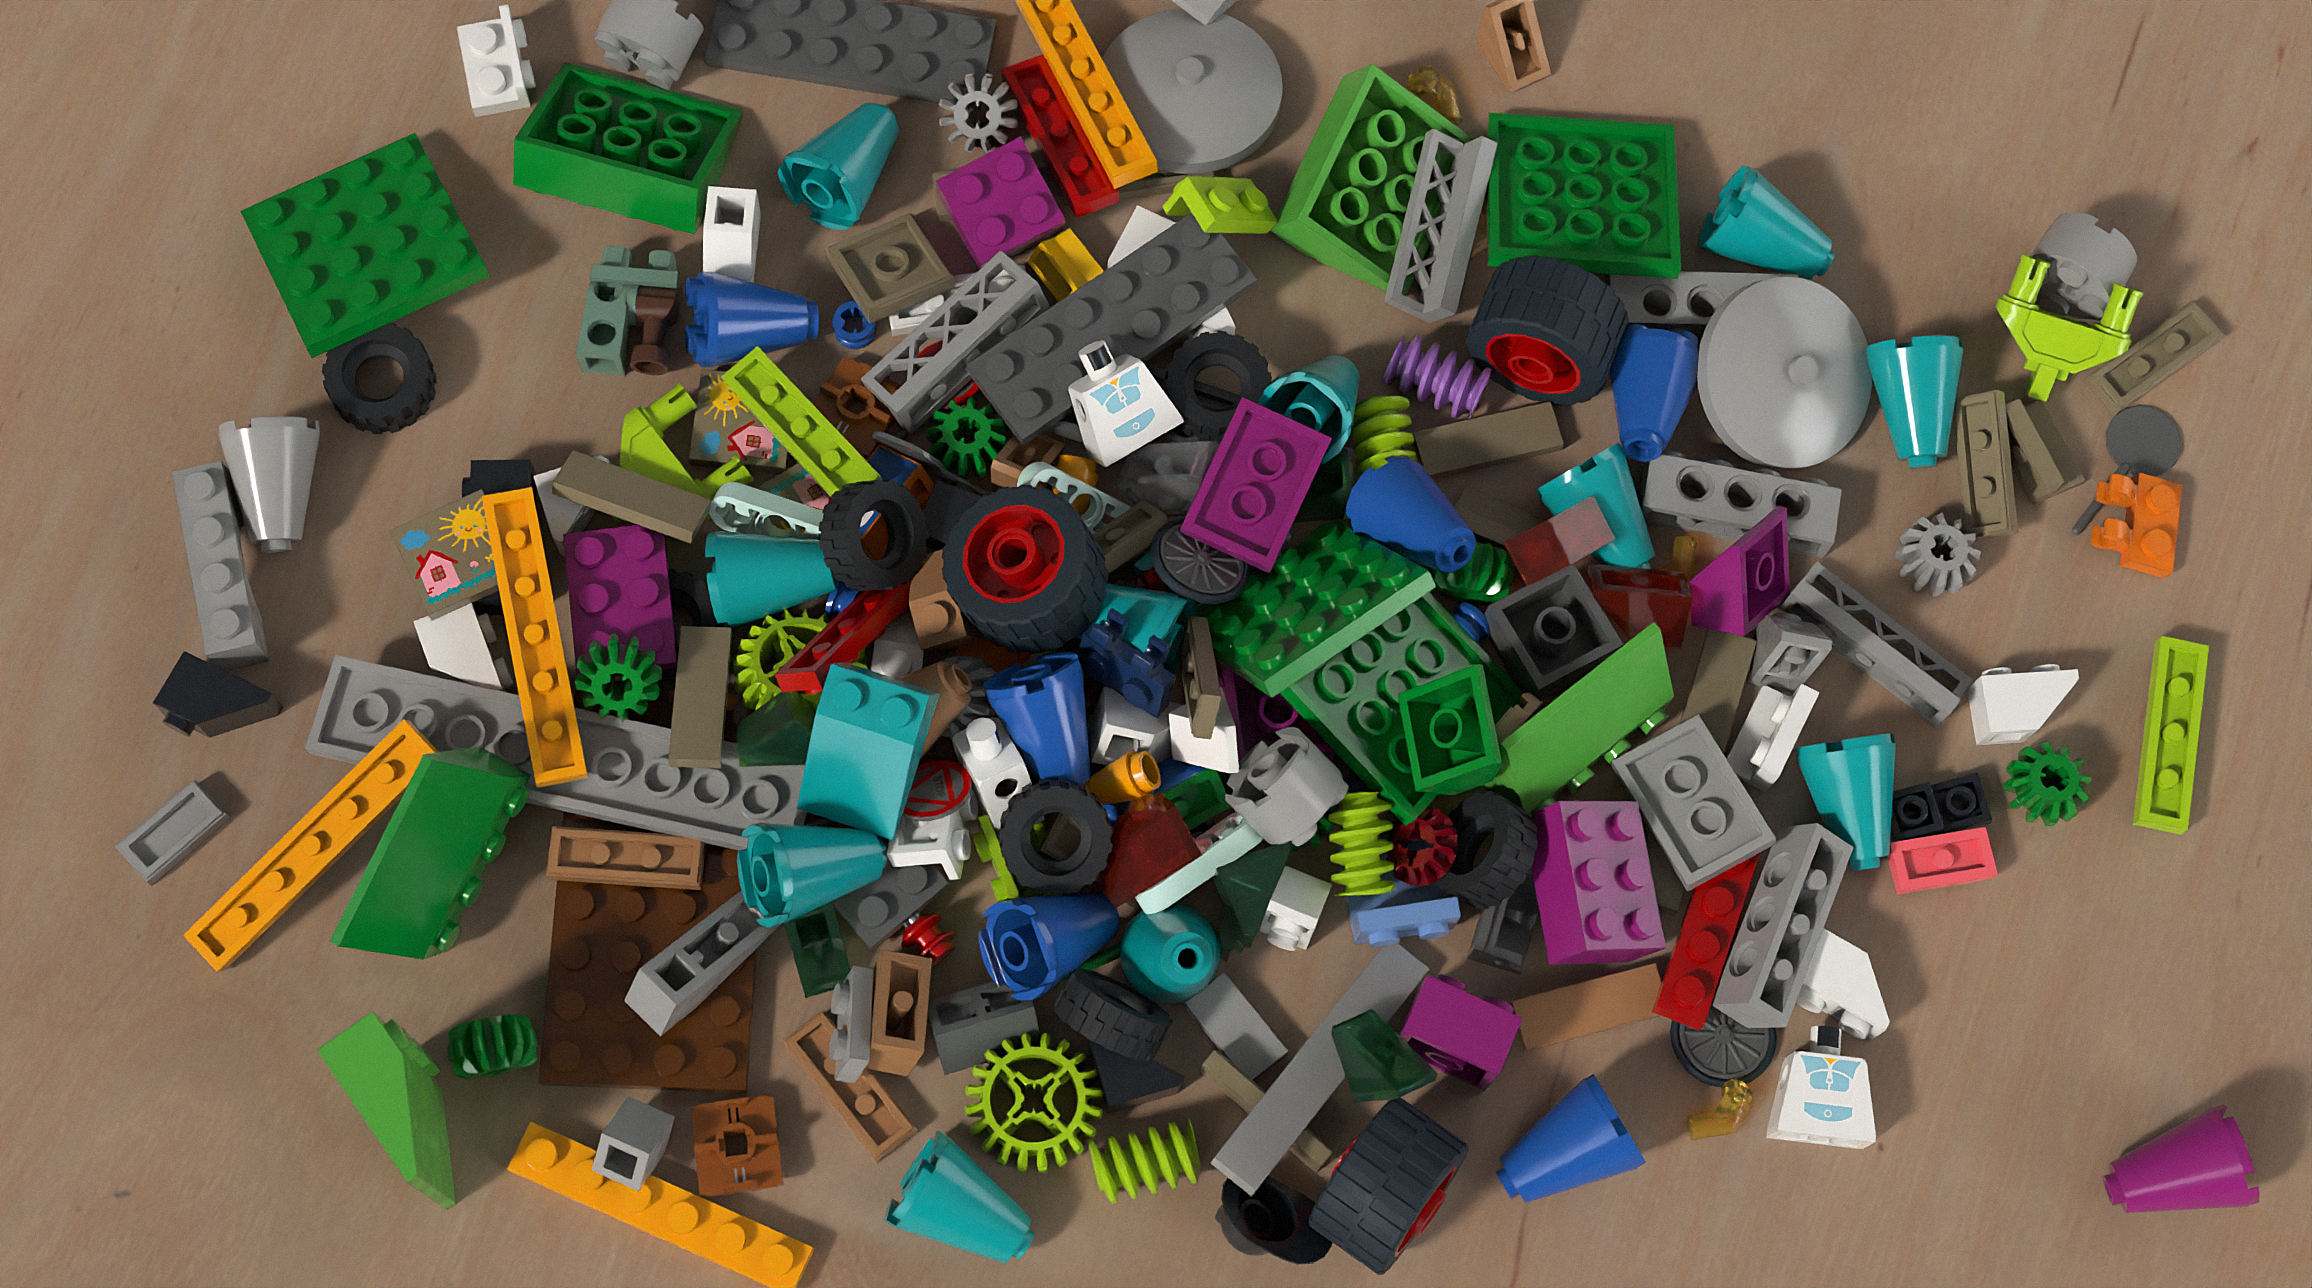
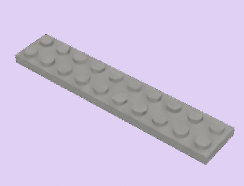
M340 655L334 656L305 746V750L311 755L357 765L405 719L409 720L439 752L480 746L531 774L532 776L525 787L529 791L526 803L659 833L696 839L704 843L735 850L747 849L749 836L741 837L743 830L752 824L774 823L804 826L810 816L809 812L797 809L806 759L723 741L721 768L670 767L668 757L671 729L628 719L622 722L619 717L610 715L601 719L597 712L575 708V714L588 778L537 788L519 695Z

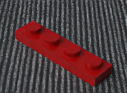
M1042 54L1002 68V82L1007 83L1009 86L1007 91L1011 99L1017 100V110L1074 216L1078 218L1119 203L1118 188L1114 189L1044 55Z
M911 581L907 584H900L899 588L861 592L775 674L781 691H804L806 694L822 692L832 663L846 662L853 664L859 659V653L870 642L880 638L885 632L884 628L891 621L909 610Z
M1760 853L1692 890L1652 1010L1653 1013L1699 1031L1705 1025Z

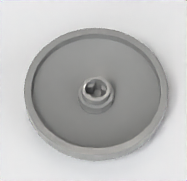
M1173 9L1152 14L1133 23L1120 33L1110 44L1102 58L1152 150L1160 170L1182 174H1198L1232 166L1254 153L1267 140L1277 123L1281 109L1283 87L1282 75L1277 59L1261 36L1246 24L1228 15L1221 14L1211 24L1205 26L1183 9Z
M1787 276L1774 277L1746 285L1731 294L1717 308L1709 320L1701 339L1697 382L1705 414L1717 435L1731 450L1749 462L1762 467L1793 469L1812 466L1829 459L1845 447L1853 438L1864 419L1869 405L1872 376L1866 358L1868 343L1852 311L1837 295L1822 285L1807 279Z

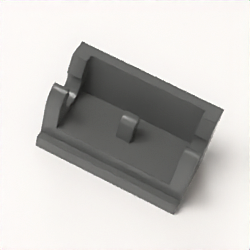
M1532 867L1529 868L1526 874L1527 877L1522 885L1519 884L1512 896L1505 898L1501 904L1495 907L1491 905L1488 906V909H1481L1467 959L1518 975L1522 973L1539 911Z
M994 981L929 1000L927 1015L944 1075L988 1063L984 1056L988 1049L995 1051L1000 1058L1006 1056L1002 1048V1042L1005 1039L1012 1041L1015 1050L1022 1049L1021 1036L1024 1033L1031 1036V1047H1040L1041 1035L1032 1000H1017L1010 996L1016 992L1006 984L998 986Z

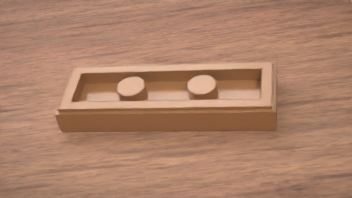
M552 826L546 876L549 880L701 890L706 843L672 834Z
M1649 964L1511 1001L1510 1005L1514 1008L1512 1013L1523 1018L1517 1031L1523 1052L1661 1016L1652 1012L1662 983L1656 964Z
M823 1009L785 1038L783 1043L872 1158L878 1163L918 1132V1129L872 1070L864 1069L855 1083L835 1080L836 1060L829 1059V1044L834 1029H837V1026Z

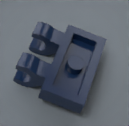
M1111 608L1108 611L1107 620L1103 627L1094 623L1082 635L1078 655L1079 662L1082 664V670L1092 679L1101 681L1124 696L1133 706L1142 708L1158 718L1169 706L1176 675L1164 668L1170 645L1155 635L1149 638L1148 646L1144 653L1123 642V638L1129 624V619Z

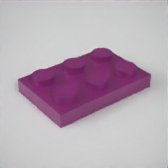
M1242 397L1186 515L1180 532L1270 573L1332 438Z
M640 525L563 534L576 675L581 673L577 668L578 659L582 654L590 655V644L597 640L608 647L609 637L614 632L619 637L620 644L627 645L629 639L636 635L637 639H639L637 651L652 648L655 652V660L652 664L660 665L662 670L676 669L678 651L665 534ZM614 673L615 676H621V675H623V674H619V673Z

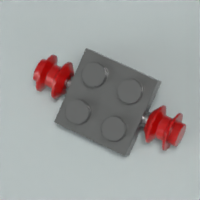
M810 813L808 821L823 817ZM842 823L828 826L832 828L854 829V827ZM876 835L877 838L883 841L886 850H888L890 839ZM888 858L887 865L883 868L881 877L878 880L831 901L871 951H874L902 926L906 930L903 934L901 947L908 948L914 946L919 951L918 956L932 958L931 967L944 960L955 948L951 941L955 937L956 932L952 930L943 933L938 927L942 917L940 913L925 914L923 916L920 914L925 907L950 888L947 880L933 864L893 867Z

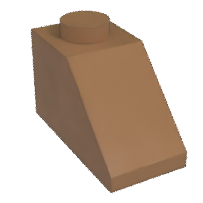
M943 549L926 554V558H923L921 562V569L912 576L909 594V606L920 649L937 653H944L986 640L984 634L981 635L952 600L947 591L948 586L943 580L942 575Z
M884 949L881 951L873 979L870 1061L865 1069L908 1076L923 1055L932 958Z

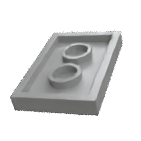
M1699 714L1611 761L1612 769L1631 800L1638 802L1642 818L1687 892L1776 844L1775 835Z

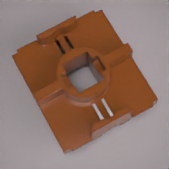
M842 358L828 381H823L821 384L820 393L813 405L858 453L867 460L879 446L872 438L875 431L887 433L895 418L889 408L868 390L861 381V378L873 367L863 362L860 364L850 358L848 360ZM887 376L879 383L891 395L902 386L893 380L890 381V376ZM856 400L867 405L865 410L861 411L859 415L848 410L851 403Z
M768 1095L700 1104L697 1105V1108H691L695 1143L694 1153L696 1155L699 1193L701 1197L724 1194L733 1195L735 1192L749 1190L754 1192L784 1185L774 1097H768ZM737 1111L739 1112L740 1123L738 1122ZM729 1112H731L732 1123H730ZM745 1134L747 1136L748 1154L728 1157L727 1139L730 1136Z

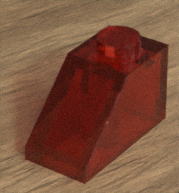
M1592 495L1505 539L1504 544L1527 587L1615 540V537L1597 501Z
M1597 564L1588 565L1587 574L1593 597L1630 640L1651 623L1655 622L1661 629L1664 646H1682L1693 599L1685 572Z
M1161 792L1138 798L1128 807V812L1117 818L1111 836L1113 843L1112 853L1108 854V864L1104 871L1101 870L1097 887L1101 894L1116 909L1202 856L1177 807Z

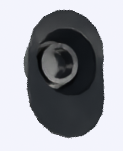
M1269 1175L1252 1196L1231 1179L1227 1178L1224 1182L1221 1196L1222 1205L1217 1210L1215 1219L1221 1224L1222 1232L1227 1241L1237 1251L1255 1256L1270 1253L1282 1260L1297 1265L1313 1264L1326 1256L1332 1246V1242L1309 1225V1217L1316 1202Z

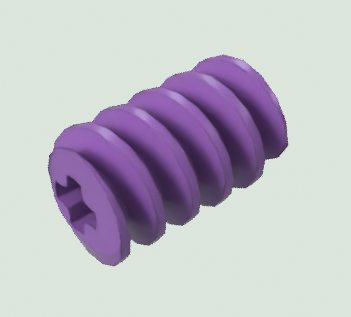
M1417 334L1407 344L1404 342L1405 335H1403L1387 366L1382 383L1389 386L1398 377H1401V393L1407 394L1415 385H1418V401L1423 403L1435 393V409L1441 411L1451 401V417L1458 419L1464 412L1470 410V420L1488 385L1492 369L1486 367L1476 377L1473 375L1474 360L1469 359L1460 368H1457V352L1451 351L1443 360L1438 359L1440 344L1435 342L1424 352L1421 351L1423 336Z

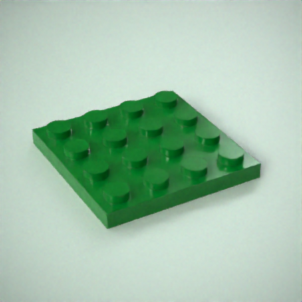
M1489 112L1487 138L1498 144L1487 185L1488 266L1498 267L1503 262H1509L1510 259L1517 257L1539 256L1543 258L1551 257L1566 263H1572L1591 273L1678 279L1681 269L1674 125Z
M416 133L410 134L240 211L311 358L490 277L479 252Z
M1336 520L1333 523H1326L1317 527L1311 533L1310 538L1295 548L1282 551L1281 555L1277 556L1270 573L1260 570L1254 575H1249L1248 584L1237 597L1224 603H1204L1197 607L1196 616L1208 619L1214 658L1272 698L1427 594L1436 585L1427 569L1368 537L1355 535L1350 531V527Z
M1430 592L1280 692L1373 792H1379L1377 797L1392 804L1390 810L1405 826L1415 821L1438 794L1415 791L1398 694L1474 664H1481L1484 669L1494 725H1496L1510 707L1513 708L1516 704L1520 703V697L1524 693Z

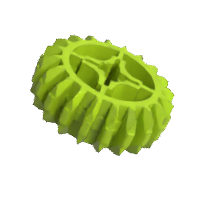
M807 608L800 617H792L788 610L785 609L781 615V621H777L767 615L763 621L762 628L752 625L747 639H741V643L738 646L737 659L734 660L733 674H735L734 687L737 695L742 696V704L745 711L755 710L758 724L772 719V726L776 733L784 725L792 727L795 737L801 732L802 727L813 729L822 692L816 694H806L804 691L782 692L775 674L829 624L826 612L817 620L810 618ZM863 649L859 653V659L852 665L867 669V656ZM776 657L778 663L774 665L773 671L764 674L763 666L770 659Z
M1024 1033L1021 1036L1022 1049L1015 1050L1012 1041L1005 1039L1002 1042V1048L1006 1056L1000 1058L991 1049L984 1053L988 1064L992 1067L991 1070L977 1065L972 1069V1075L977 1080L983 1082V1085L970 1084L965 1088L967 1096L978 1099L980 1102L969 1104L964 1109L967 1117H982V1120L970 1127V1133L973 1137L981 1136L987 1132L990 1134L981 1145V1149L985 1154L993 1151L1000 1145L1003 1148L997 1159L998 1164L1005 1166L1009 1162L1012 1153L1019 1155L1017 1170L1025 1172L1028 1166V1157H1037V1169L1040 1173H1044L1047 1171L1046 1156L1053 1154L1059 1167L1067 1165V1158L1063 1148L1068 1146L1078 1156L1084 1152L1082 1143L1076 1138L1078 1134L1087 1139H1094L1097 1132L1096 1129L1084 1121L1085 1119H1102L1103 1110L1097 1106L1088 1105V1102L1102 1099L1103 1089L1099 1087L1086 1088L1087 1084L1097 1078L1098 1072L1095 1068H1089L1082 1072L1078 1071L1086 1061V1054L1083 1051L1076 1053L1070 1060L1065 1058L1070 1048L1068 1040L1063 1039L1059 1043L1057 1050L1053 1051L1049 1049L1051 1043V1035L1049 1033L1042 1034L1040 1047H1031V1036ZM1040 1063L1057 1070L1054 1073L1050 1072L1042 1079L1031 1080L1023 1076L1019 1071L1016 1072L1013 1068L1023 1064ZM1001 1079L1015 1098V1104L1007 1113V1117L998 1125L992 1114L991 1098L997 1083ZM1067 1081H1070L1077 1098V1110L1069 1126L1061 1120L1060 1114L1053 1106L1054 1098L1061 1092V1087ZM1022 1091L1025 1094L1033 1091L1034 1097L1036 1091L1042 1094L1047 1091L1043 1098V1108L1046 1114L1043 1111L1035 1113L1034 1108L1032 1113L1024 1111L1021 1114L1025 1107V1097ZM1036 1124L1043 1127L1048 1133L1052 1132L1055 1137L1042 1142H1025L1011 1135L1015 1131L1019 1132L1027 1125Z

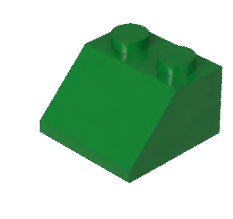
M1474 664L1398 694L1415 791L1455 795L1493 781L1502 761L1483 665Z

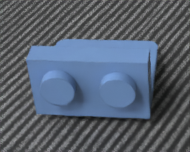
M1419 838L1417 841L1408 843L1407 847L1417 854L1418 850H1425L1426 847L1432 848L1433 844ZM1388 851L1380 854V858L1385 860L1388 856ZM1340 865L1341 871L1345 870V866ZM1392 870L1380 875V877L1395 883V890L1386 894L1346 896L1354 944L1369 942L1370 947L1392 945L1398 943L1400 937L1419 935L1420 939L1443 937L1450 933L1449 930L1454 929L1461 917L1457 897L1449 898L1448 893L1437 887V882L1421 887L1412 886L1393 877L1394 872Z

